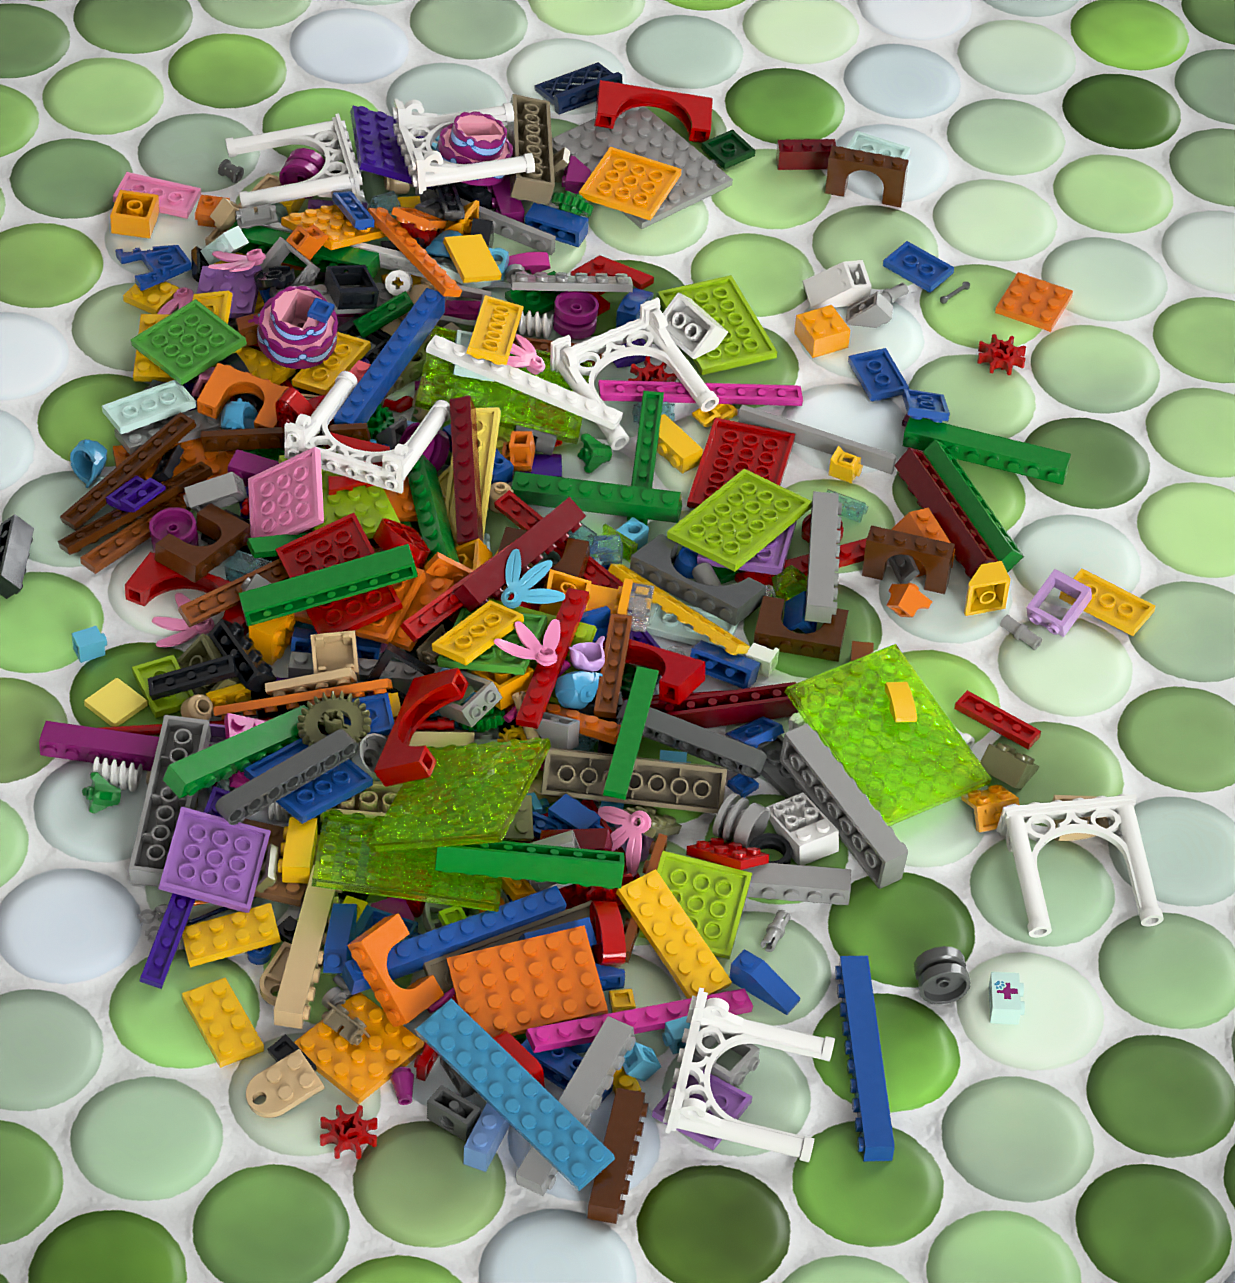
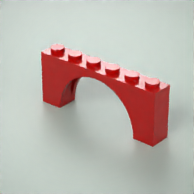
M600 80L594 126L613 129L616 119L623 112L635 107L650 106L663 109L676 116L685 126L689 141L702 143L709 140L711 132L713 98Z
M150 551L125 583L126 600L145 607L152 599L168 591L193 589L208 593L231 581L208 573L197 582H193L155 561V553ZM241 603L225 610L222 619L231 623H239L244 628L243 632L247 635L249 627L246 626Z
M629 639L625 663L642 665L659 671V674L662 676L659 680L660 700L679 705L705 681V661ZM606 640L603 642V650L605 649Z
M458 668L413 678L374 769L376 776L385 787L431 776L437 762L426 745L409 746L414 732L426 718L441 707L463 699L469 683Z

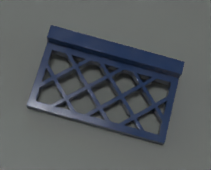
M597 62L534 85L536 92L555 106V112L560 115L595 102L597 100L600 80L623 84V78L621 73H612Z

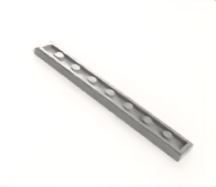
M743 404L740 407L738 421L740 423L795 433V443L831 455L834 454L839 446L844 452L860 457L861 465L892 474L895 469V454Z

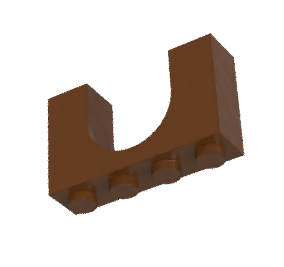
M832 146L828 161L825 193L844 197L849 175L855 171L865 170L876 174L882 180L884 185L882 204L901 208L905 195L909 160L841 146Z
M210 503L197 513V530L217 542L208 546H194L169 533L155 544V561L189 580L197 582L215 567L220 566L227 558L233 556L243 546L247 545L248 538H251V525Z
M871 525L866 540L862 576L883 580L890 557L894 555H909L918 559L926 569L924 590L945 594L950 579L955 544Z
M506 527L498 553L520 538L527 530ZM568 538L561 560L550 569L583 579L590 556L589 541ZM549 571L533 587L543 588Z
M763 596L754 634V643L771 650L778 648L779 652L839 662L849 610L837 608L836 615H832L831 623H823L822 627L813 633L800 634L790 631L782 623L785 599Z

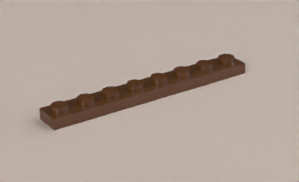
M181 412L177 414L60 516L62 523L77 531L107 504V496L136 475L140 476L196 427L195 420Z
M367 423L328 425L329 432L370 442ZM285 427L201 431V441L205 452L285 448ZM322 431L317 436H323Z
M202 461L161 483L165 486V490L136 512L115 509L57 541L60 549L69 555L78 553L83 547L96 543L106 534L117 531L119 527L133 522L140 515L151 512L156 506L169 502L180 493H185V487L206 481L208 477L214 475L211 467Z

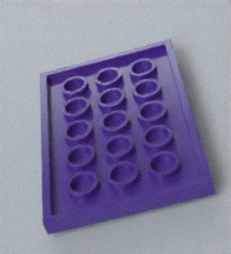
M353 105L350 114L359 169L412 184V176H409L408 166L405 165L404 156H402L401 148L398 146L397 136L394 135L393 124H396V119L381 111L375 112L364 106L357 107ZM417 136L415 138L420 139L424 138V136ZM434 186L426 187V188L433 190V189H434Z

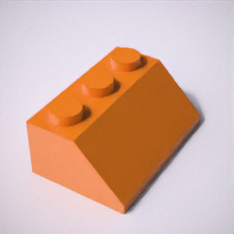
M929 507L909 512L891 529L951 543ZM954 549V553H953V559H952V566H951V568H953V561H954L955 549ZM913 557L920 572L916 577L926 575L924 565Z

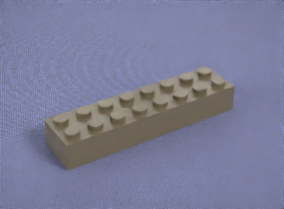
M512 94L510 102L513 106L514 122L507 123L508 141L513 146L512 157L532 153L535 172L510 174L511 197L517 200H528L537 204L549 205L555 186L550 101Z
M546 747L541 794L554 796L568 794L572 798L714 814L718 813L724 802L727 776L726 767L637 757L626 800L603 795L613 754Z

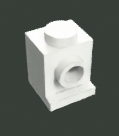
M753 643L747 654L743 656L760 662L758 674L769 678L778 664L779 649L771 650L765 646Z

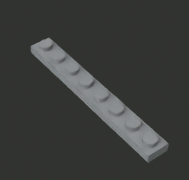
M415 187V196H420L421 203L433 197L437 198L434 189L426 188L423 194H419L417 187ZM460 198L462 206L471 203L467 200ZM479 206V219L493 221L494 233L538 251L547 252L548 255H552L555 252L556 236Z

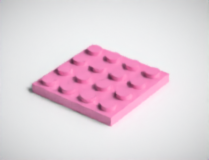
M313 447L248 478L251 538L283 534L298 535L324 523L321 454L318 448Z

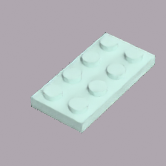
M172 380L102 405V412L118 432L124 434L167 419L180 412L196 408V400L183 385L179 384L176 380Z
M653 604L644 626L650 635L694 646L703 640L725 649L724 646L709 641L707 635L695 632L690 624L678 621L676 615L661 610L662 606L659 604ZM687 605L733 636L735 635L738 624L734 626L700 608Z

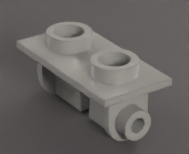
M271 203L257 206L258 212L255 213L253 207L240 208L239 211H235L239 228H251L277 223L276 206L271 205Z

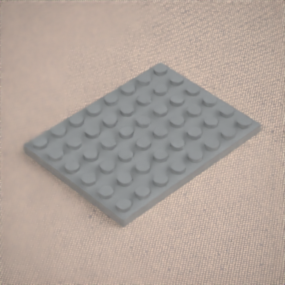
M645 106L631 108L623 112L616 119L613 129L594 126V118L552 138L554 155L566 147L570 151V156H575L591 170V174L610 147L682 169L680 178L651 221L622 212L641 229L732 186L733 179Z

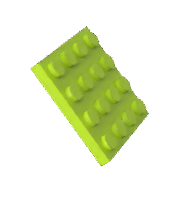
M663 851L657 872L714 956L730 960L752 873ZM640 930L639 937L647 939L643 932Z

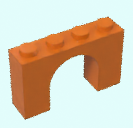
M218 363L197 399V411L217 419L224 405L231 397L237 394L248 393L257 396L264 403L254 421V428L278 427L275 402L289 387L274 384L268 379H261L249 372H242L230 365Z
M399 913L384 917L347 945L353 959L360 967L365 980L369 983L375 998L381 1004L387 1019L393 1027L408 1024L444 996L434 975L419 978L406 989L397 986L390 978L387 970L388 953L394 945L410 934Z

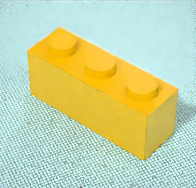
M661 415L657 452L682 474L699 466L703 449L667 415Z
M290 817L288 826H284L283 839L286 842L281 843V856H283V859L278 861V873H282V882L308 884L318 837L317 818H312L302 824L295 817Z

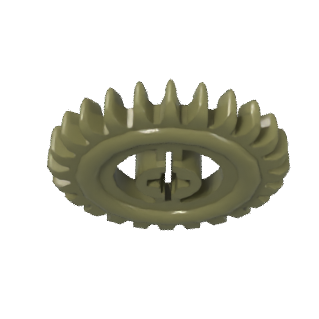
M332 691L330 699L323 692V701L318 700L314 696L315 705L307 701L308 710L302 708V715L298 716V734L302 738L303 744L308 745V747L327 737L319 731L318 725L324 726L325 732L328 735L343 729L357 743L371 731L370 725L372 720L370 718V711L366 710V704L362 703L360 705L359 698H356L353 702L351 693L347 699H344L343 691L340 692L338 698H336L334 691ZM343 715L349 718L351 726L344 724Z

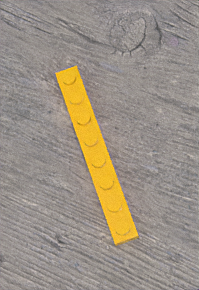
M610 565L608 571L622 583H624L625 578L633 580L632 591L639 594L642 593L646 596L645 599L647 601L659 604L664 612L676 615L677 620L684 624H690L695 632L707 635L709 641L724 646L725 651L735 656L737 654H747L750 646L625 565Z

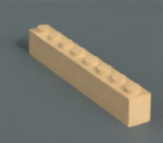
M315 865L312 867L274 1007V1025L302 1029L304 1020H309L311 1006L308 1005L309 1001H314L316 988L313 986L320 979V969L318 967L319 964L323 965L324 962L323 949L333 903H339L338 893L343 892L344 879H340V869Z

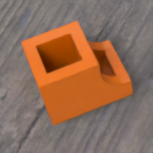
M200 196L195 212V220H197L199 226L216 228L214 225L215 221L210 215L223 197Z
M314 224L306 229L298 225L286 241L307 259L311 260L329 237Z
M512 431L510 441L503 443L501 455L513 464L514 471L532 472L535 454L532 431Z
M913 583L892 584L888 590L891 593V597L886 606L900 617H914L918 609H929L932 601L919 591V587Z

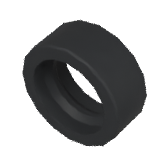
M774 833L760 834L753 838L749 844V847L759 848L760 850L774 849L783 855L781 859L769 861V863L790 864L792 848L783 836Z

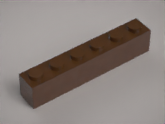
M623 1088L616 1089L603 1145L614 1154L615 1160L594 1179L588 1204L587 1219L617 1224L618 1215L624 1214L626 1200L622 1199L623 1195H628L630 1181L627 1178L628 1175L632 1176L634 1172L635 1161H632V1157L638 1155L640 1142L636 1140L637 1136L642 1137L644 1122H641L642 1117H647L649 1103H645L644 1092Z

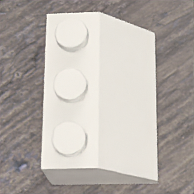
M677 293L663 312L667 322L665 328L671 339L692 359H696L716 349L728 333L725 328L692 299L680 293Z

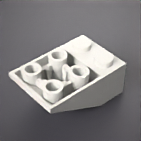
M863 260L845 261L803 280V286L811 309H818L829 305L833 307L853 306L871 295L872 286Z
M804 793L766 807L770 811L769 820L776 833L783 836L790 843L792 848L791 858L797 865H806L839 851V830Z

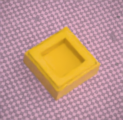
M632 989L609 991L608 997L612 1013L636 1009Z

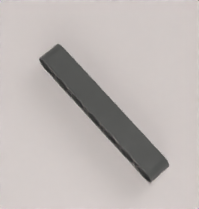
M628 700L623 701L615 719V722L619 725L622 724ZM651 707L649 709L642 736L687 752L690 755L721 767H726L750 778H758L767 759V755L763 751Z
M337 730L222 796L217 801L215 809L230 825L238 824L350 759L357 753L359 745L345 730Z

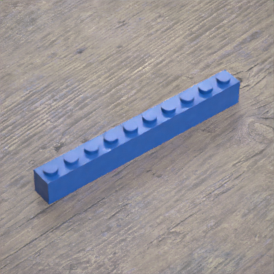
M429 288L424 290L336 413L334 424L367 423L444 314L445 296Z
M556 885L399 942L391 948L387 956L389 976L392 980L420 971L423 969L425 962L562 912L566 909L567 904ZM354 959L344 962L342 978L351 995L371 989L357 962Z
M840 956L839 966H835V979L840 981V984L837 985L838 998H842L840 1017L845 1019L842 1022L843 1036H847V1040H845V1054L850 1056V1059L847 1060L848 1074H852L850 1093L855 1094V1098L852 1099L853 1113H857L858 1117L855 1118V1131L860 1132V1137L857 1140L858 1152H862L863 1162L892 1161L895 1145L868 956Z

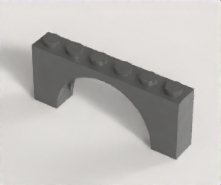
M663 534L658 535L631 556V570L660 589L734 626L760 607L763 596H765L766 585L750 577L731 585L713 586L697 583L682 576L672 565L677 555L678 543L668 539Z

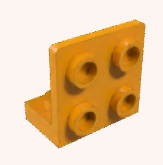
M625 578L623 587L619 586L618 589L591 584L590 598L586 611L607 606L611 610V614L627 615L633 580Z
M991 785L986 790L973 789L969 790L967 794L961 795V800L974 809L976 830L979 833L997 829L1003 807L1011 804L1019 806V798L1001 785Z

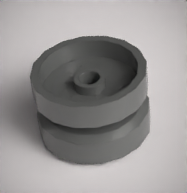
M946 946L935 947L923 952L915 960L914 972L918 980L920 996L923 1000L931 1004H947L959 1000L970 989L969 974L966 970L964 955L960 950Z

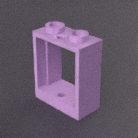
M1054 569L1026 607L1027 617L1032 623L1046 627L1050 633L1054 635L1059 634L1064 637L1091 601V588ZM1053 587L1077 599L1062 620L1039 609Z

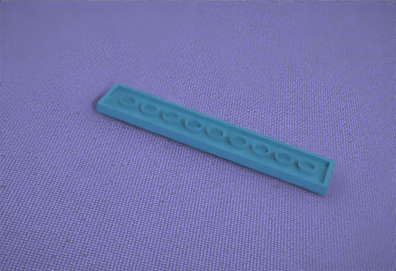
M452 998L415 1029L416 1033L578 1191L615 1160L614 1154Z

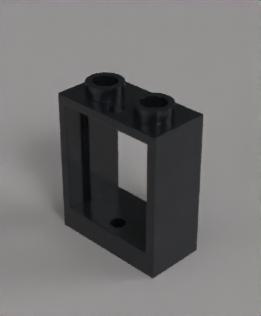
M366 265L326 267L324 284L337 310L377 308L379 290ZM343 285H359L360 287L341 288L340 286H343Z
M356 314L340 326L337 332L353 337L361 336L353 323L360 316ZM381 329L364 337V339L376 345L364 356L370 364L374 362L392 337V335Z
M389 642L367 677L366 682L379 680L392 657L402 661L423 675L433 674L435 669ZM395 688L388 689L387 693L398 692L400 705L402 706L406 695Z

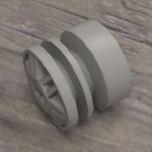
M376 733L368 734L358 742L359 749L350 760L371 776L373 781H381L376 776L374 769L387 738Z
M731 793L717 813L713 824V835L718 838L723 837L726 842H730L733 839V842L741 843L742 847L749 848L753 838L764 834L769 821L770 811L758 803L749 805L747 798H741L739 794Z

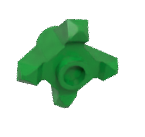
M588 433L581 435L580 441L584 445L577 454V457L584 461L585 466L583 468L588 474L592 473L602 463L611 460L612 449L609 445L602 444Z
M91 772L90 779L93 781L92 785L82 790L83 796H86V800H89V812L95 814L109 806H118L121 799V789L111 785L98 772Z

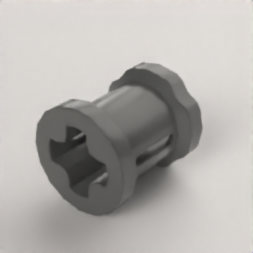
M225 159L219 165L218 174L227 176L233 183H238L244 175V168L241 166L237 167L231 164L230 160Z

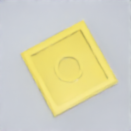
M115 678L85 699L84 706L111 727H116L147 707L148 701L119 678Z

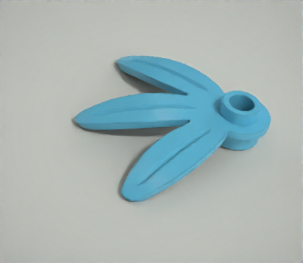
M514 549L506 564L505 576L508 588L501 595L503 605L512 609L520 606L522 602L550 604L563 601L566 597L565 594L556 590L544 588L529 590L547 574L552 567V561L547 560L535 565L520 579L521 555L519 549ZM511 594H514V598L512 600H508L509 596Z

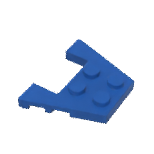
M179 245L153 246V250L149 249L147 251H141L140 248H135L132 252H123V249L115 250L116 257L121 264L142 260L149 269V273L134 276L135 283L141 291L192 269L191 261Z

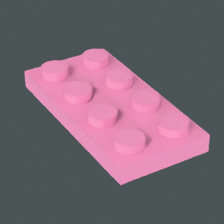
M126 172L113 195V202L116 201L119 190L159 195L160 213L188 219L201 195V188Z

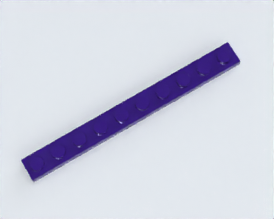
M213 786L204 813L222 817L215 809V805L222 796L230 791ZM172 893L139 982L162 989L196 899Z

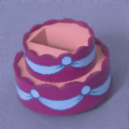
M473 111L457 115L454 123L442 129L435 151H438L445 161L456 164H473L512 158L513 146L506 137L507 128L504 127L502 121L495 119L490 114ZM507 175L463 181L462 183L475 186H490L502 182L506 179Z
M289 286L267 300L259 316L257 342L261 351L268 359L286 368L307 369L322 364L323 361H326L333 354L337 344L338 330L335 310H333L326 324L307 317V312L315 298L327 302L321 293L306 286Z

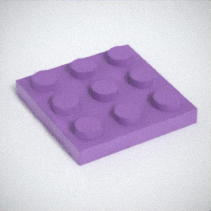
M202 266L196 294L229 290L233 294L229 318H239L254 314L259 292L255 285L254 274L262 270V267L253 266L249 270L229 272V270L211 269L208 266Z
M690 1074L686 1089L689 1086L698 1085L697 1079ZM710 1074V1087L716 1103L726 1114L738 1120L752 1103V1096ZM675 1083V1084L672 1086V1088L676 1089V1084H677V1083ZM670 1090L652 1111V1117L661 1122L664 1119ZM692 1094L689 1096V1098L699 1099L706 1103L704 1098L699 1094ZM710 1109L706 1112L713 1115ZM676 1128L677 1131L712 1150L722 1140Z

